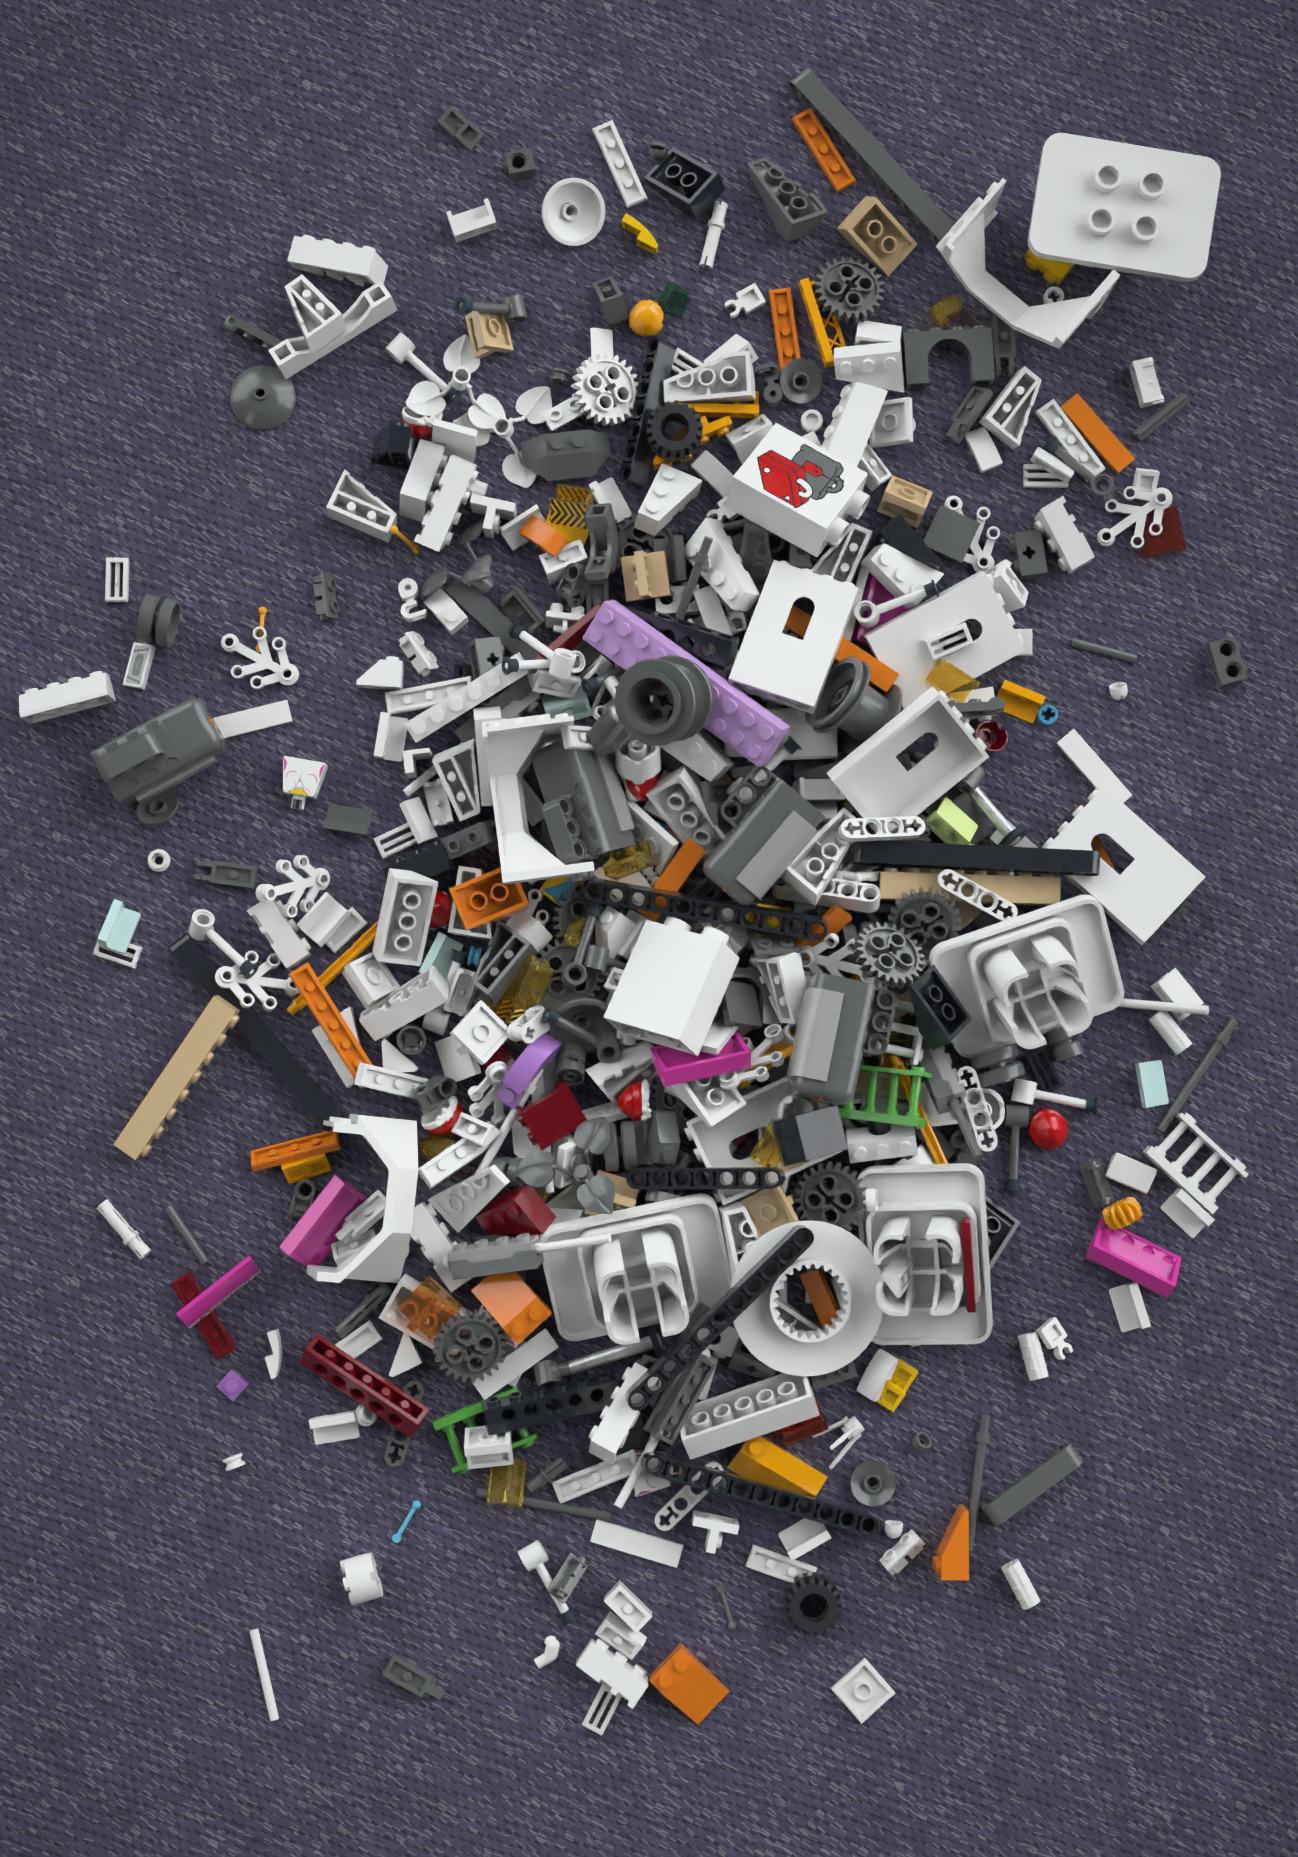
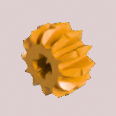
M1133 1197L1116 1201L1105 1207L1102 1211L1105 1223L1112 1230L1128 1226L1139 1220L1143 1215L1139 1202L1137 1203Z

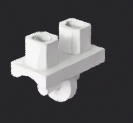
M552 603L550 610L546 611V628H554L553 632L563 634L584 616V607H572L571 613L563 612V605Z

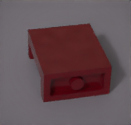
M563 1079L555 1083L557 1089L527 1107H516L519 1115L516 1116L523 1128L527 1126L530 1131L527 1134L533 1146L537 1144L541 1150L572 1133L581 1123L587 1121Z

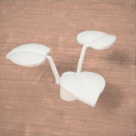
M467 335L456 339L444 354V366L449 372H453L451 382L448 383L447 387L440 393V389L435 383L422 381L412 388L406 400V406L412 412L421 416L430 417L432 413L436 416L445 409L446 403L442 397L452 387L459 391L467 389L470 401L474 404L468 410V417L475 427L489 430L492 429L491 427L497 418H506L502 405L492 395L481 394L477 401L474 399L471 390L472 386L469 384L471 374L480 365V358H474L471 342Z
M546 386L530 389L518 398L515 408L519 414L523 415L522 417L510 418L509 420L505 417H499L494 421L492 429L483 430L475 427L469 420L468 412L453 420V424L478 431L477 446H483L489 442L490 432L495 431L501 438H506L515 454H510L504 459L502 464L503 474L510 482L523 488L530 487L535 481L537 474L523 465L521 451L518 452L510 438L514 432L513 423L524 421L526 418L531 424L535 425L545 422L542 413L552 408L551 390Z

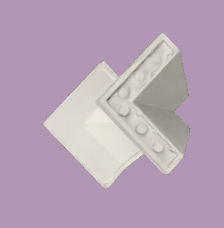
M1002 178L998 184L994 182L990 186L984 200L978 197L936 247L964 288L1012 329L1060 349L1084 319L1092 318L1105 303L1120 274L1113 269L1095 292L1088 297L1031 307L1026 305L985 270L984 229L998 214L995 208L1006 183V180Z
M568 713L557 714L554 719H550V714L482 722L503 885L566 877L571 882L594 879L593 861L565 865L531 836L528 830L522 785L523 774L532 763L533 754L537 750L541 749L548 742L563 740L560 727L574 725V717L568 716Z
M350 1114L349 1119L330 1117L329 1121H323V1125L333 1127V1132L362 1135L388 1169L383 1227L376 1236L338 1267L307 1265V1274L316 1281L340 1283L345 1278L399 1283L412 1233L418 1177L417 1121Z

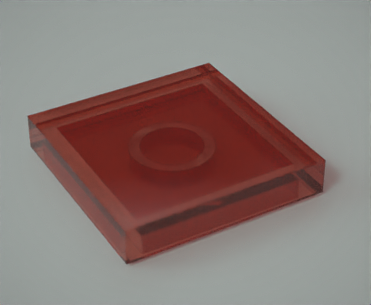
M1177 506L1164 509L1161 522L1163 530L1159 536H1152L1149 533V527L1153 523L1154 511L1147 514L1143 532L1144 544L1140 548L1142 559L1186 549ZM1154 525L1152 531L1157 533L1160 531V528Z

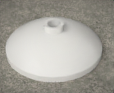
M566 178L557 182L549 189L543 201L542 219L544 226L551 237L559 243L569 246H579L588 243L595 238L604 223L605 204L601 193L592 183L581 178ZM568 207L571 208L570 215L566 214V209Z

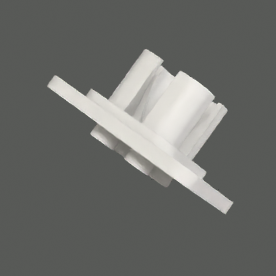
M1067 133L1053 134L1046 140L1041 153L1028 233V247L1039 258L1088 267L1114 269L1118 272L1134 273L1181 282L1194 281L1201 276L1207 266L1221 177L1220 168L1213 159L1205 156Z
M1079 895L937 944L929 955L930 966L935 965L972 1018L952 1042L956 1051L961 1056L967 1058L976 1057L1014 1043L1025 1049H1034L1047 1044L1042 1034L1062 1027L1068 1037L1081 1033L1090 1026L1094 1016L1117 1008L1124 998V988L1104 909L1097 899L1091 895Z
M968 1163L883 1165L865 1168L858 1177V1179L863 1178L859 1185L860 1187H867V1189L875 1188L877 1190L878 1210L868 1212L867 1209H861L865 1217H858L860 1224H858L859 1240L872 1253L874 1265H878L881 1271V1276L876 1285V1299L879 1308L883 1311L880 1325L872 1341L879 1345L979 1344L984 1342L991 1334L993 1318L985 1180L981 1170ZM962 1217H971L977 1302L976 1312L968 1313L966 1308L961 1236ZM893 1259H909L913 1280L903 1295L897 1298L883 1280L882 1274Z
M697 1193L613 1211L612 1214H598L550 1225L543 1234L539 1235V1243H550L603 1234L611 1235L610 1243L543 1252L545 1260L543 1268L558 1332L569 1341H581L608 1335L615 1343L628 1345L640 1342L638 1328L656 1324L661 1325L663 1337L675 1335L687 1327L689 1317H691L699 1302L706 1304L711 1309L731 1288L732 1276L717 1204L707 1194Z

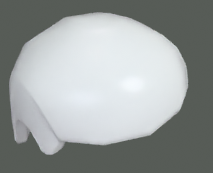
M790 1095L781 1100L778 1105L777 1115L778 1118H783L814 1110V1107L809 1100Z

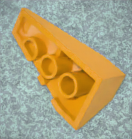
M762 1435L742 1442L727 1467L742 1477L812 1496L818 1494L827 1479L826 1475Z

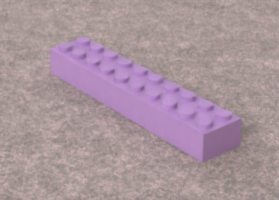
M616 600L603 602L582 638L625 670L639 661L651 658L657 659L668 655L687 658L698 664L709 677L714 692L713 711L704 728L756 766H763L769 763L791 728ZM657 682V687L661 689L662 684Z

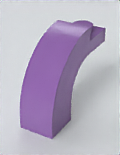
M547 1033L542 1034L533 1043L529 1044L503 1079V1085L496 1098L513 1110L518 1107L533 1080L545 1066L552 1062L562 1044Z

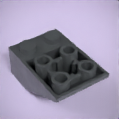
M956 785L922 811L925 818L938 809L942 800L947 797L978 825L968 844L976 845L993 832L969 794L961 791Z

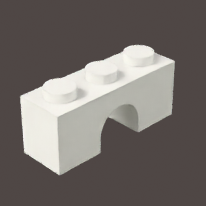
M891 1124V1130L884 1135H873L869 1132L868 1127L846 1129L850 1163L918 1155L914 1126Z

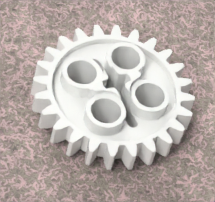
M602 353L596 355V358L593 355L581 363L582 366L576 369L578 374L573 376L577 383L571 385V387L577 389V392L572 394V397L579 398L575 405H582L580 413L587 411L586 419L594 417L595 424L602 421L603 426L608 423L613 426L617 422L620 424L625 419L631 417L637 392L635 387L638 386V382H634L633 379L637 377V374L631 375L630 371L633 367L626 368V360L619 363L618 355L612 359L610 353H607L604 357ZM608 371L613 375V379L608 376ZM590 379L595 383V388L591 386ZM618 391L622 394L623 399L618 397ZM600 400L604 402L605 408L600 405Z

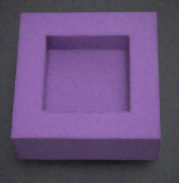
M231 1369L216 1387L234 1401L249 1383Z

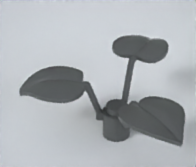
M485 516L470 523L458 538V543L460 545L465 544L474 560L472 567L462 577L447 571L446 567L437 569L423 584L420 593L421 600L438 591L445 583L447 577H453L469 587L474 586L481 594L487 593L492 588L494 581L490 578L491 556L487 554L477 559L470 547L471 541L475 540L483 530Z
M601 1116L584 1121L577 1127L574 1140L580 1149H585V1164L576 1166L573 1172L558 1165H552V1154L544 1150H537L529 1153L521 1160L516 1170V1176L531 1187L541 1188L547 1186L554 1177L553 1169H557L575 1178L581 1185L577 1189V1199L583 1207L599 1214H612L615 1197L614 1184L607 1176H595L590 1169L591 1163L589 1162V1151L595 1155H600L609 1146L611 1128L608 1120Z

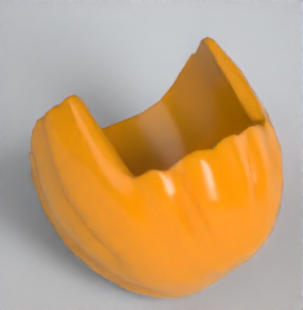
M642 300L629 312V326L637 335L642 337L655 336L663 328V311L656 302Z

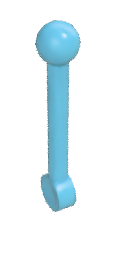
M416 1500L412 1503V1509L399 1531L392 1536L394 1543L401 1541V1534L416 1509L421 1507L419 1501Z

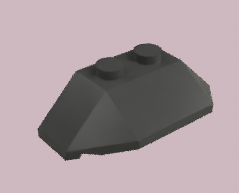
M588 429L543 434L520 443L523 465L548 482L593 477L610 456L608 434Z

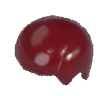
M982 721L975 726V732L972 734L975 739L980 737L987 746L985 752L988 754L1004 749L1008 742L1007 730L1002 729L997 721Z

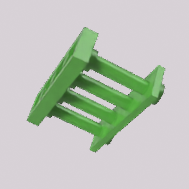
M860 1066V1070L870 1071L866 1107H863V1111L855 1110L853 1098L850 1103L842 1105V1108H838L840 1118L926 1128L927 1119L919 1118L918 1104L921 1078H932V1073H927L925 1068L911 1066V1070ZM879 1072L891 1074L888 1104L884 1113H876L877 1108H875ZM900 1075L912 1076L909 1111L906 1112V1116L898 1115L896 1110Z
M515 1386L491 1397L509 1396L512 1392L520 1391L518 1386ZM487 1399L435 1419L432 1422L436 1431L441 1429L442 1432H445L457 1461V1465L451 1468L452 1473L458 1471L460 1475L472 1470L468 1469L467 1461L453 1429L455 1427L454 1423L462 1420L468 1428L477 1427L474 1420L476 1419L475 1414L483 1412L481 1402ZM526 1427L517 1429L520 1439L511 1442L512 1449L520 1445L522 1448H526L535 1443L534 1439H537L538 1435L536 1432L529 1434Z

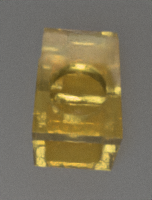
M950 295L930 307L928 314L937 327L944 329L948 326L949 318H956L960 314L963 302L959 296Z

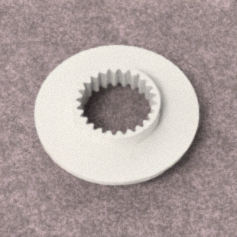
M797 1221L781 1225L763 1234L747 1249L740 1259L732 1278L731 1288L796 1225L806 1226L814 1235L812 1245L733 1321V1324L743 1344L765 1365L779 1372L794 1376H817L833 1372L849 1364L872 1341L883 1315V1311L879 1308L876 1299V1285L881 1276V1271L878 1265H874V1257L868 1248L847 1230L822 1221ZM801 1231L797 1235L798 1242H803L807 1238L806 1231ZM784 1247L781 1250V1258H787L790 1255V1247ZM769 1263L765 1265L764 1273L771 1274L775 1268L774 1264ZM812 1264L816 1269L820 1267L825 1272L831 1274L834 1280L839 1283L837 1286L842 1290L839 1296L844 1299L839 1302L842 1310L836 1311L838 1318L831 1319V1326L825 1324L824 1331L819 1328L812 1331L795 1330L792 1327L790 1328L779 1316L780 1312L776 1309L778 1303L774 1300L779 1295L775 1290L781 1289L779 1282L786 1281L785 1274L792 1275L794 1268L800 1271L802 1265L809 1269ZM755 1279L750 1280L747 1284V1289H756L758 1281ZM734 1296L731 1299V1305L738 1306L742 1300L741 1296Z

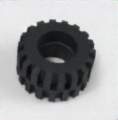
M674 400V404H670L669 401L664 402V406H657L656 411H652L650 419H648V444L651 445L653 452H657L658 457H666V461L675 459V462H678L680 458L686 460L690 454L693 455L696 452V448H699L701 444L703 429L702 422L700 421L701 417L699 413H695L696 409L688 407V403L683 402V405H681L677 400ZM678 421L686 426L688 434L680 441H670L662 435L661 429L668 422Z
M807 1572L802 1573L803 1577L799 1578L796 1576L794 1578L795 1582L793 1584L789 1582L787 1585L788 1591L785 1590L784 1592L785 1599L783 1600L786 1616L791 1626L794 1625L795 1630L798 1632L802 1630L804 1635H809V1632H812L813 1636H818L819 1631L825 1634L828 1627L833 1629L835 1627L834 1622H839L840 1620L839 1613H842V1601L838 1589L831 1579L828 1580L823 1574L818 1576L817 1572H812V1575L808 1576ZM810 1594H819L825 1598L826 1602L818 1613L807 1614L799 1608L802 1599Z

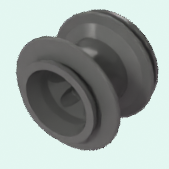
M668 655L657 659L642 660L633 664L622 675L615 693V708L620 724L632 738L640 743L651 746L667 745L693 737L708 722L714 706L713 687L705 671L698 664L680 656ZM657 682L662 684L661 689L657 687ZM651 695L654 697V703H653V704H652L651 701H650V696H651ZM658 710L662 712L661 718L657 715Z
M855 657L844 658L831 667L814 715L805 712L807 723L817 733H827L837 727L845 732L843 747L848 755L901 712L903 697L902 690L896 684L892 685L887 694L879 688L875 690L869 686L870 667L867 662Z

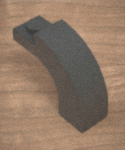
M611 503L593 504L589 506L585 516L591 542L590 558L584 572L586 581L607 579L609 573L615 572L618 554L617 528Z

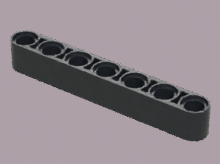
M657 336L651 337L646 345L619 471V480L637 489H642L648 481L654 453L647 441V422L652 411H656L657 406H664L663 381L670 378L675 355V345Z
M778 1167L638 1168L631 1170L627 1174L626 1180L632 1189H773L783 1185L785 1173ZM771 1171L778 1175L776 1184H772L768 1180V1175ZM637 1172L643 1176L641 1185L637 1184L634 1179ZM659 1172L663 1173L666 1178L663 1185L657 1181V1174ZM681 1172L688 1176V1182L685 1185L679 1181ZM703 1172H707L710 1175L709 1184H704L701 1181ZM725 1172H729L733 1176L731 1184L725 1183L723 1179ZM748 1172H752L755 1175L756 1179L753 1184H749L746 1181V1174Z

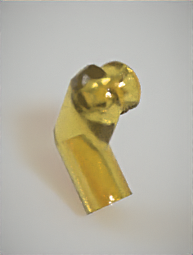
M584 916L566 928L565 942L570 947H574L580 942V931L584 930L587 920Z

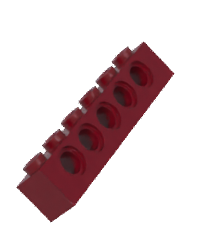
M319 1334L305 1348L300 1364L411 1439L423 1425L430 1410L429 1408Z

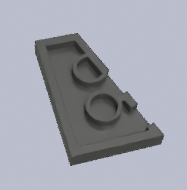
M745 523L739 555L743 561L742 565L745 571L749 572L757 590L762 592L772 566L768 530L760 525Z

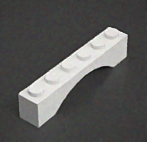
M379 281L363 291L356 302L342 315L346 331L315 353L311 354L304 336L286 339L268 351L285 379H288L396 312V305L383 283Z
M520 652L510 657V659H517L518 661L524 660ZM501 663L412 718L404 725L415 743L523 677L531 670L522 669L505 675L502 671Z

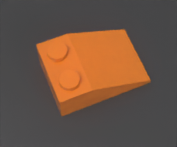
M501 867L449 888L466 931L528 909L529 902L520 883L503 885Z
M516 1271L487 1275L471 1290L517 1344L522 1342L552 1314L551 1309Z
M963 1504L958 1505L936 1550V1556L932 1557L933 1570H935V1574H938L941 1580H969V1510Z
M682 1643L649 1675V1681L697 1724L730 1692Z

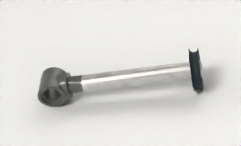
M938 741L935 743L932 751L937 747ZM979 786L973 794H969L975 804L1004 837L998 846L1013 847L1026 836L1029 830H1024V825L1014 829Z
M655 1326L648 1328L650 1336L641 1338L638 1343L618 1345L560 1364L553 1360L538 1362L533 1366L537 1386L550 1387L562 1381V1377L654 1349L656 1357L659 1354L663 1355L660 1336L657 1334Z

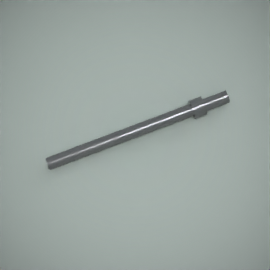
M708 536L704 537L699 552H696L693 560L695 564L675 615L676 618L684 619L702 568L707 564L708 552L713 541ZM670 630L668 635L674 640V633Z
M1230 1018L1222 1032L1219 1031L1214 1038L1216 1041L1157 1126V1129L1162 1133L1166 1131L1222 1046H1226L1231 1039L1229 1036L1239 1023L1235 1019Z
M981 1414L979 1432L976 1433V1441L978 1443L969 1505V1551H973L986 1445L990 1439V1433H988L990 1415Z
M478 1488L476 1497L492 1499L495 1503L502 1504L503 1502L604 1521H610L611 1512L505 1493V1490L501 1489L494 1491Z

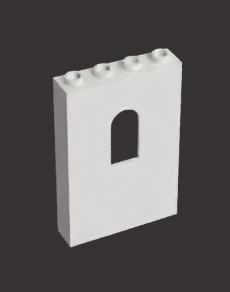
M774 560L730 673L729 683L741 691L814 715L858 597L859 588L855 587L851 582H840L834 580L829 575H819L813 573L808 568L800 569L789 565V562ZM799 598H808L814 603L815 609L804 639L801 640L783 634L782 632L793 603Z
M979 571L939 593L938 597L937 595L863 635L874 657L899 673V677L894 684L898 685L902 690V710L932 686L938 692L943 690L947 694L1025 651L1022 646L1025 644V641L1020 632H1015L1012 626L1015 622L1009 612L1006 614L1002 606L1005 605V602L1000 593H995L992 587L995 583L989 573L986 574L983 571ZM968 619H976L980 622L982 633L978 639L973 641L974 644L931 661L930 654L923 641L924 639L952 628ZM939 640L930 643L931 646L939 643ZM943 647L934 650V654L943 651Z
M932 686L827 772L830 779L863 818L917 816L989 758L985 752L987 748L980 737L977 739L973 737L974 729L967 721L964 724L960 720L962 714L955 706L951 708L947 704L950 699L943 690L938 692ZM928 732L936 734L938 737L937 747L907 771L896 756L923 734ZM869 824V826L876 833V828L872 824ZM887 824V829L890 833L895 834L898 832L895 824Z
M1103 787L1100 791L1095 789L1087 798L1090 802L1085 807L1080 805L1072 814L1075 818L1070 823L1065 821L1057 830L1060 834L1055 839L1050 837L1042 848L1092 850L1091 841L1093 837L1098 834H1106L1129 853L1135 860L1121 875L1100 858V874L1098 876H1064L1084 894L1096 898L1102 905L1104 912L1138 943L1143 945L1199 885L1205 876L1107 788Z
M787 1076L742 1096L747 1104L710 1128L700 1117H696L686 1122L688 1127L684 1129L689 1141H695L697 1148L693 1150L698 1161L703 1160L706 1167H778L785 1173V1178L847 1149L793 1164L791 1169L789 1165H781L773 1129L768 1128L774 1140V1146L743 1160L734 1159L730 1155L729 1145L732 1140L764 1126L763 1123L772 1125L771 1120L779 1119L777 1115L778 1105L785 1097L792 1095L789 1089L790 1080L787 1079ZM810 1101L813 1104L814 1110L828 1106V1104ZM772 1171L768 1175L770 1183L773 1184L778 1181V1175ZM704 1172L705 1177L709 1183L710 1175L707 1172ZM725 1172L723 1176L725 1183L731 1184L733 1181V1176L729 1172ZM748 1172L746 1174V1181L749 1184H753L756 1179L755 1175L752 1172ZM715 1189L712 1192L717 1203L722 1202L723 1205H727L760 1189Z

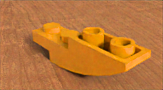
M706 416L701 417L700 421L702 422L703 429L700 445L707 443L709 438L714 435L721 437L730 432L729 429L732 428L730 416H725L711 423H708ZM686 426L669 440L680 441L684 439L688 434ZM690 454L689 458L686 460H684V458H680V462H684L691 459L693 457L692 454ZM656 455L653 460L654 470L660 468L662 463L671 467L675 459L666 461V457L660 458Z

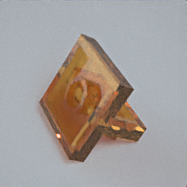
M428 1275L397 1309L410 1320L406 1327L411 1332L418 1328L431 1340L436 1335V1330L441 1329V1323H447L448 1316L453 1317L462 1305Z

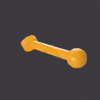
M392 525L390 527V532L396 534L408 544L415 554L420 552L418 545H414L399 532L397 526Z
M260 607L258 610L260 614V627L264 628V617L267 609ZM259 630V637H262L263 631ZM257 644L255 647L256 651L261 653L259 645Z

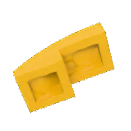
M625 214L622 219V228L638 236L637 246L656 255L658 244L651 233L639 221Z
M899 1359L891 1380L886 1381L881 1396L876 1402L894 1412L917 1376L918 1370Z

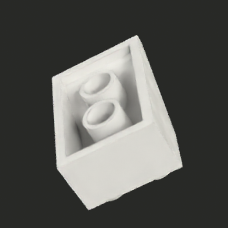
M720 1074L671 1085L676 1095L710 1128L747 1104L736 1088L731 1090L721 1088L719 1084Z

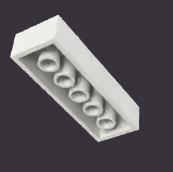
M782 1373L695 1403L680 1434L691 1460L819 1416V1411L808 1376H794Z

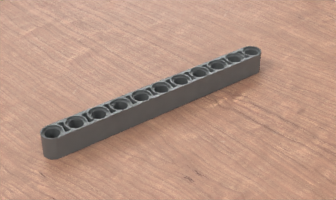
M805 68L789 82L790 88L798 93L797 96L807 107L810 106L813 109V112L822 123L825 122L827 124L826 127L834 136L842 140L841 143L847 150L857 156L856 159L866 170L869 169L871 171L870 174L881 186L884 185L886 187L885 190L895 201L898 200L901 203L902 209L910 217L913 216L916 219L915 223L925 233L928 232L930 234L929 238L937 245L954 226V223L810 69Z

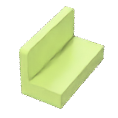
M947 797L942 800L936 811L926 817L931 830L946 844L967 845L978 828V825Z

